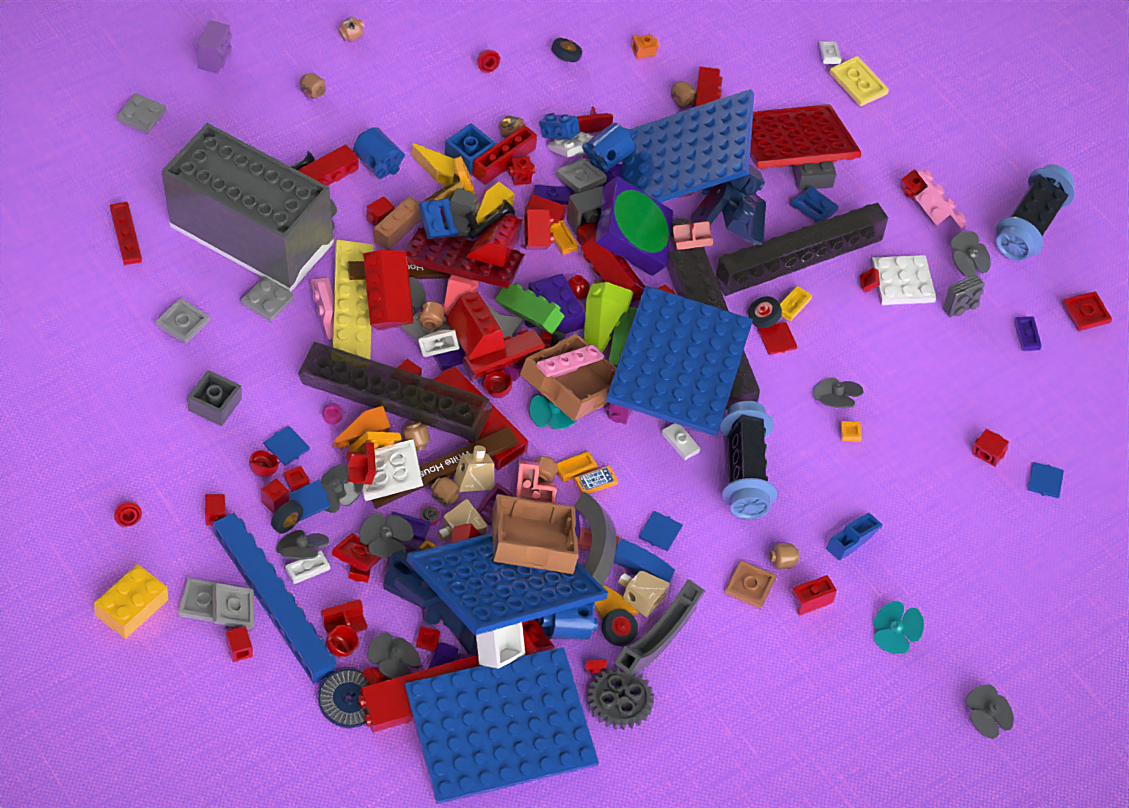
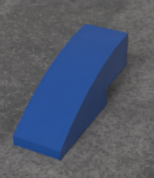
M868 512L847 524L842 532L831 537L825 549L841 561L869 540L882 528L883 524Z
M620 539L613 563L631 569V574L633 575L644 571L670 583L675 572L673 567L646 549Z

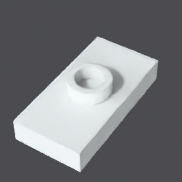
M819 42L823 63L841 64L837 42Z
M674 423L662 430V435L684 461L700 452L701 448L681 425Z
M322 551L318 552L319 555L316 558L297 560L285 565V570L293 584L330 570V564Z

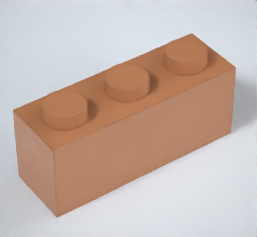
M408 196L374 227V243L385 250H390L422 220L418 207L420 202Z

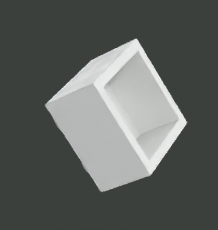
M522 623L476 635L480 665L498 669L525 655Z

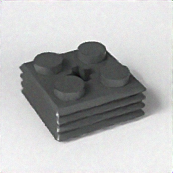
M979 274L949 286L943 305V310L945 309L949 317L961 316L965 311L969 309L974 310L979 307V301L984 293L983 288L985 282H982L983 279L978 277Z

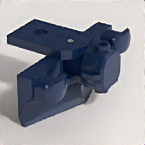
M749 164V175L713 186L691 215L692 223L709 221L711 225L722 211L726 229L754 244L762 245L764 243L766 201L756 194L765 185L761 172Z
M409 545L406 552L400 550L392 553L383 583L384 590L425 609L422 618L428 624H439L442 619L443 624L450 629L471 655L477 639L476 636L406 561L408 554L423 550L415 545Z

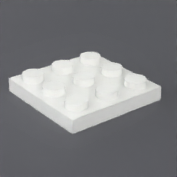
M926 255L872 258V267L879 270L880 285L877 288L881 305L935 303L936 295Z
M414 439L374 449L376 473L372 485L364 484L363 494L366 501L423 486Z

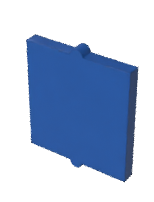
M287 426L278 433L275 432L272 437L263 442L264 446L273 455H277V459L284 466L295 459H299L302 454L310 450V447L290 426Z
M1033 462L1027 490L1039 493L1042 496L1047 495L1059 498L1064 470L1051 467L1050 464L1044 465Z
M320 480L289 493L290 500L297 501L304 509L299 521L331 507L327 498L328 493L324 491Z
M654 511L641 531L639 538L650 543L651 546H657L668 552L683 524L671 519L670 516L666 517Z

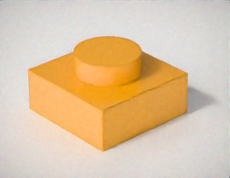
M841 421L842 441L861 442V423Z

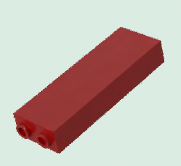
M455 366L449 370H444L438 377L426 382L424 390L437 410L470 444L510 427L518 441V445L490 457L497 471L527 452L528 439Z
M478 655L362 687L358 701L360 707H364L366 711L364 719L367 727L370 726L372 733L412 722L413 717L404 684L483 666L479 664Z

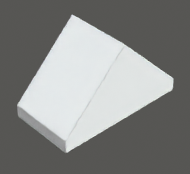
M440 329L418 339L423 357L460 349L455 330Z

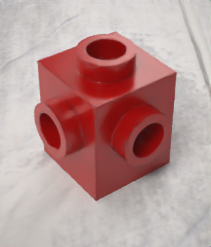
M529 156L512 158L511 166H508L509 176H512L514 186L532 184V174H535V165L531 163Z
M915 169L901 179L900 188L906 197L916 201L915 197L928 187Z

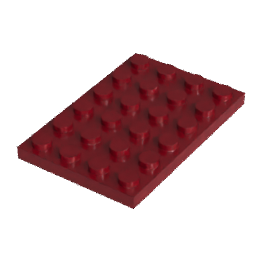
M424 227L418 228L404 250L407 252L408 264L509 289L525 257V254L513 249L504 267L467 258L476 241L467 240L463 236L427 239Z

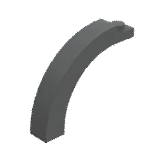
M583 492L573 507H575L576 511H580L579 514L583 518L587 519L591 529V549L584 568L603 586L615 558L616 531L607 511L591 495Z
M687 579L672 604L658 622L637 642L625 646L614 664L630 675L640 672L651 664L686 625L697 609L696 605L706 590L692 580Z

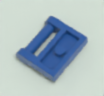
M812 186L791 202L793 208L801 210L812 218L818 226L831 217L839 207V205Z
M448 198L418 204L427 239L453 237L459 234L458 229L454 225L449 207L451 204ZM439 208L443 209L448 230H445Z

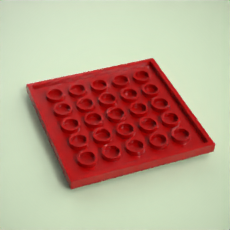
M831 104L753 111L750 157L756 168L766 169L774 166L784 167L793 164L802 165L803 163L817 164L823 161L835 162L843 159L853 160L861 158L860 148Z

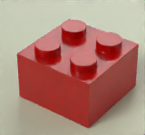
M549 209L527 210L524 213L525 250H547L551 243H553V232H550V227L553 225V214H550Z

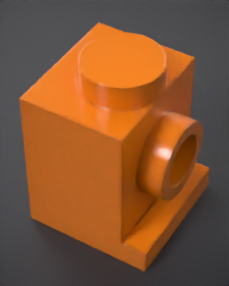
M652 34L638 37L636 35L632 36L631 49L636 59L656 56L657 48H659L657 38H653Z

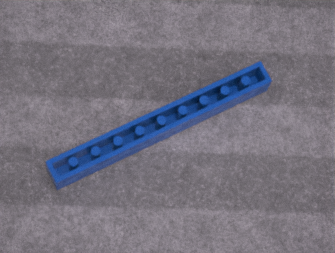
M234 512L213 522L214 535L249 588L254 589L255 597L312 683L315 684L334 673L335 664H337L334 655L328 653L324 640L316 635L314 625L311 622L308 623L305 619L306 615L303 609L297 607L293 594L287 592L283 579L277 577L273 564L267 562L263 549L257 547L253 534L247 532L242 518H238Z

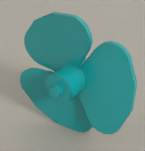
M537 395L532 398L529 407L530 416L537 427L544 428L549 424L552 429L560 430L568 428L577 422V420L573 421L547 397Z
M893 601L882 607L873 620V625L878 630L874 635L875 643L884 651L892 654L907 653L910 649L909 641H919L925 628L924 618L919 609L911 607L906 610L903 616L904 605L900 601Z

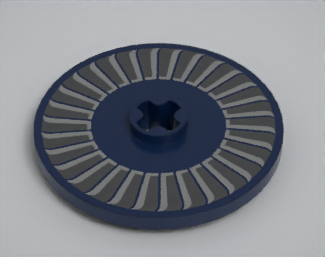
M355 669L338 670L330 674L321 684L318 693L319 708L325 718L331 723L343 728H356L366 724L364 719L366 711L364 707H360L358 696L360 695L361 688L369 686L370 683L364 677L362 671ZM346 695H349V697H353V701L350 702L349 699L345 700Z

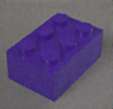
M563 273L529 283L528 289L535 293L536 297L540 295L548 300L549 304L554 302L561 308L559 311L565 317L556 329L564 334L584 329L585 313Z

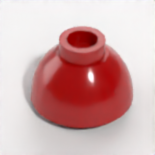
M483 50L477 57V65L484 73L493 72L500 65V55L494 50Z
M575 275L567 280L577 300L588 296L590 286L583 276Z
M129 500L119 503L114 511V519L122 527H131L137 524L142 517L140 506Z

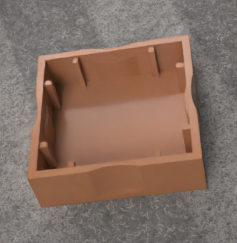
M577 334L558 342L551 348L543 349L527 357L520 373L524 379L573 421L608 404L606 398L617 369L611 362L603 358V360L578 367L577 371L555 378L552 376L546 377L536 366L537 362L590 346Z
M497 494L492 511L493 561L573 574L579 556L578 539L575 534V507L548 502H535Z

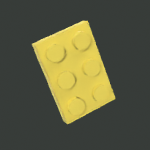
M858 56L830 68V75L860 107L888 94L889 89Z

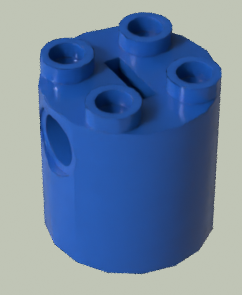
M612 123L586 142L582 149L591 159L589 162L605 173L635 151L634 136L628 128H623L618 123Z
M378 127L362 132L353 147V152L378 179H382L389 174L395 175L400 170L399 165L405 157V153Z
M595 602L538 618L539 625L543 628L547 639L587 640L590 639L592 632L596 631L598 627V621L594 618Z

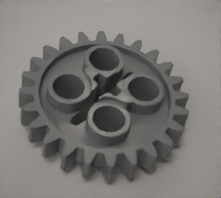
M617 667L616 672L609 668L608 674L601 671L600 677L595 676L594 682L590 683V689H588L587 703H590L589 710H594L593 717L600 716L599 723L604 720L607 721L606 727L614 724V730L617 729L618 725H621L622 730H625L626 725L633 729L634 723L640 726L641 721H646L648 715H651L654 706L653 687L648 686L649 680L642 681V674L635 676V674L630 675L626 671L621 672L619 667Z

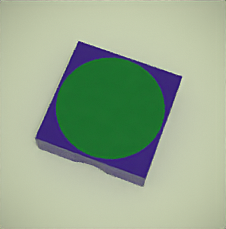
M617 176L603 187L601 216L597 226L595 242L614 254L625 258L649 275L654 276L667 266L674 211Z

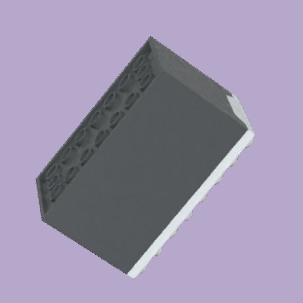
M206 123L161 171L170 227L255 274L267 277L289 292L298 285L334 243L329 187L209 123Z

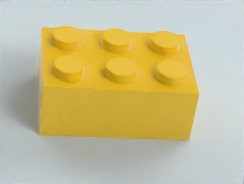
M137 564L94 602L95 616L126 639L168 601L167 586Z

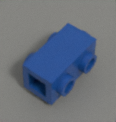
M549 113L539 121L543 138L570 140L580 133L576 116Z

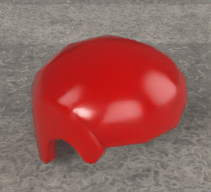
M504 370L488 373L484 379V390L493 398L505 397L512 389L511 375L507 374Z
M264 450L254 451L249 458L251 471L260 477L272 476L280 464L277 460V455H272Z
M337 625L327 635L326 646L335 656L348 657L358 648L359 637L349 626Z

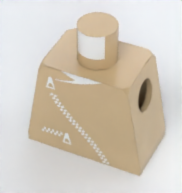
M475 446L473 454H463L461 456L453 481L459 485V492L492 490L494 488V462L485 453V447Z
M466 499L444 515L443 529L437 531V535L444 542L452 538L454 526L470 523L481 535H486L488 525L470 501Z
M640 571L634 578L624 573L618 582L626 588L623 599L645 617H648L664 600L670 586L669 582L644 571Z

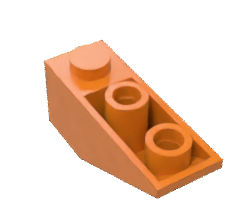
M380 406L364 411L334 440L333 449L349 447L351 443L357 441L366 432H389L390 424L384 407Z

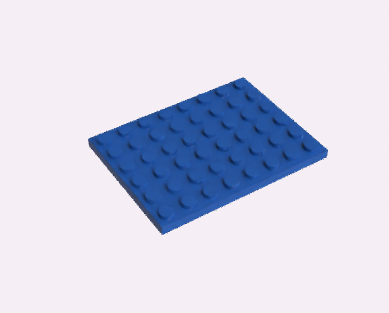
M753 90L741 91L629 129L634 136L635 151L622 162V179L661 203L749 175L754 106Z
M645 286L606 402L717 437L753 319Z
M493 533L407 555L406 559L408 564L475 636L604 600L608 595L606 589L578 561L573 574L494 562Z
M564 647L518 657L516 660L498 669L483 665L404 684L436 804L598 766L599 764Z

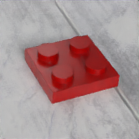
M1096 291L1063 299L1062 305L1078 331L1109 324L1112 321L1111 315Z
M351 533L333 548L331 555L342 562L356 567L360 571L367 572L382 558L373 555L369 551V545L362 544L359 539L360 536Z

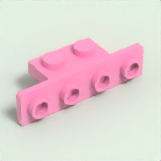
M925 169L920 170L918 173L928 187L919 193L915 199L937 226L951 215L961 229L967 226L966 217L961 212H957L955 203L950 198L947 199L941 185H937L933 181L934 177L931 172Z
M329 278L311 279L310 284L313 291V299L317 304L318 315L321 318L327 340H332L334 294Z
M590 345L539 361L536 366L546 377L552 376L555 378L577 371L578 367L603 360L604 355L594 345Z

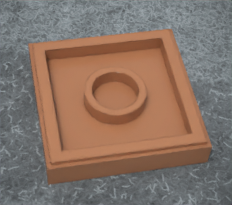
M740 560L724 594L762 609L777 575Z

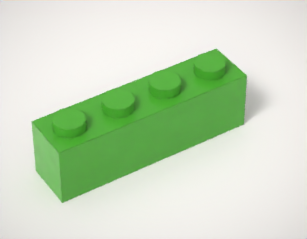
M517 283L511 284L509 289L502 288L494 299L505 310L522 317L524 320L550 334H553L565 317L559 311L561 308L554 302L549 304L548 300L540 295L536 297V294L529 289L524 291V288Z
M629 307L627 312L622 313L619 318V326L614 327L609 362L616 367L621 358L638 308Z

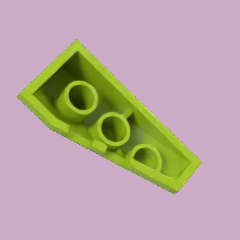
M608 282L591 284L586 300L584 341L589 345H594L601 353H603L611 339L610 334L614 327L619 326V318L622 313H626L629 309L633 296L632 290Z

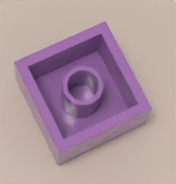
M209 20L197 42L199 69L218 74L219 70L225 66L226 58L232 52L230 25Z

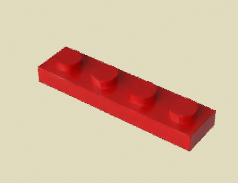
M128 202L110 204V212L123 265L141 263L142 256Z

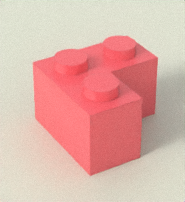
M452 275L448 282L445 297V315L450 313L460 297L477 291L480 282Z
M520 461L516 497L535 502L555 504L557 484L538 482L539 462Z

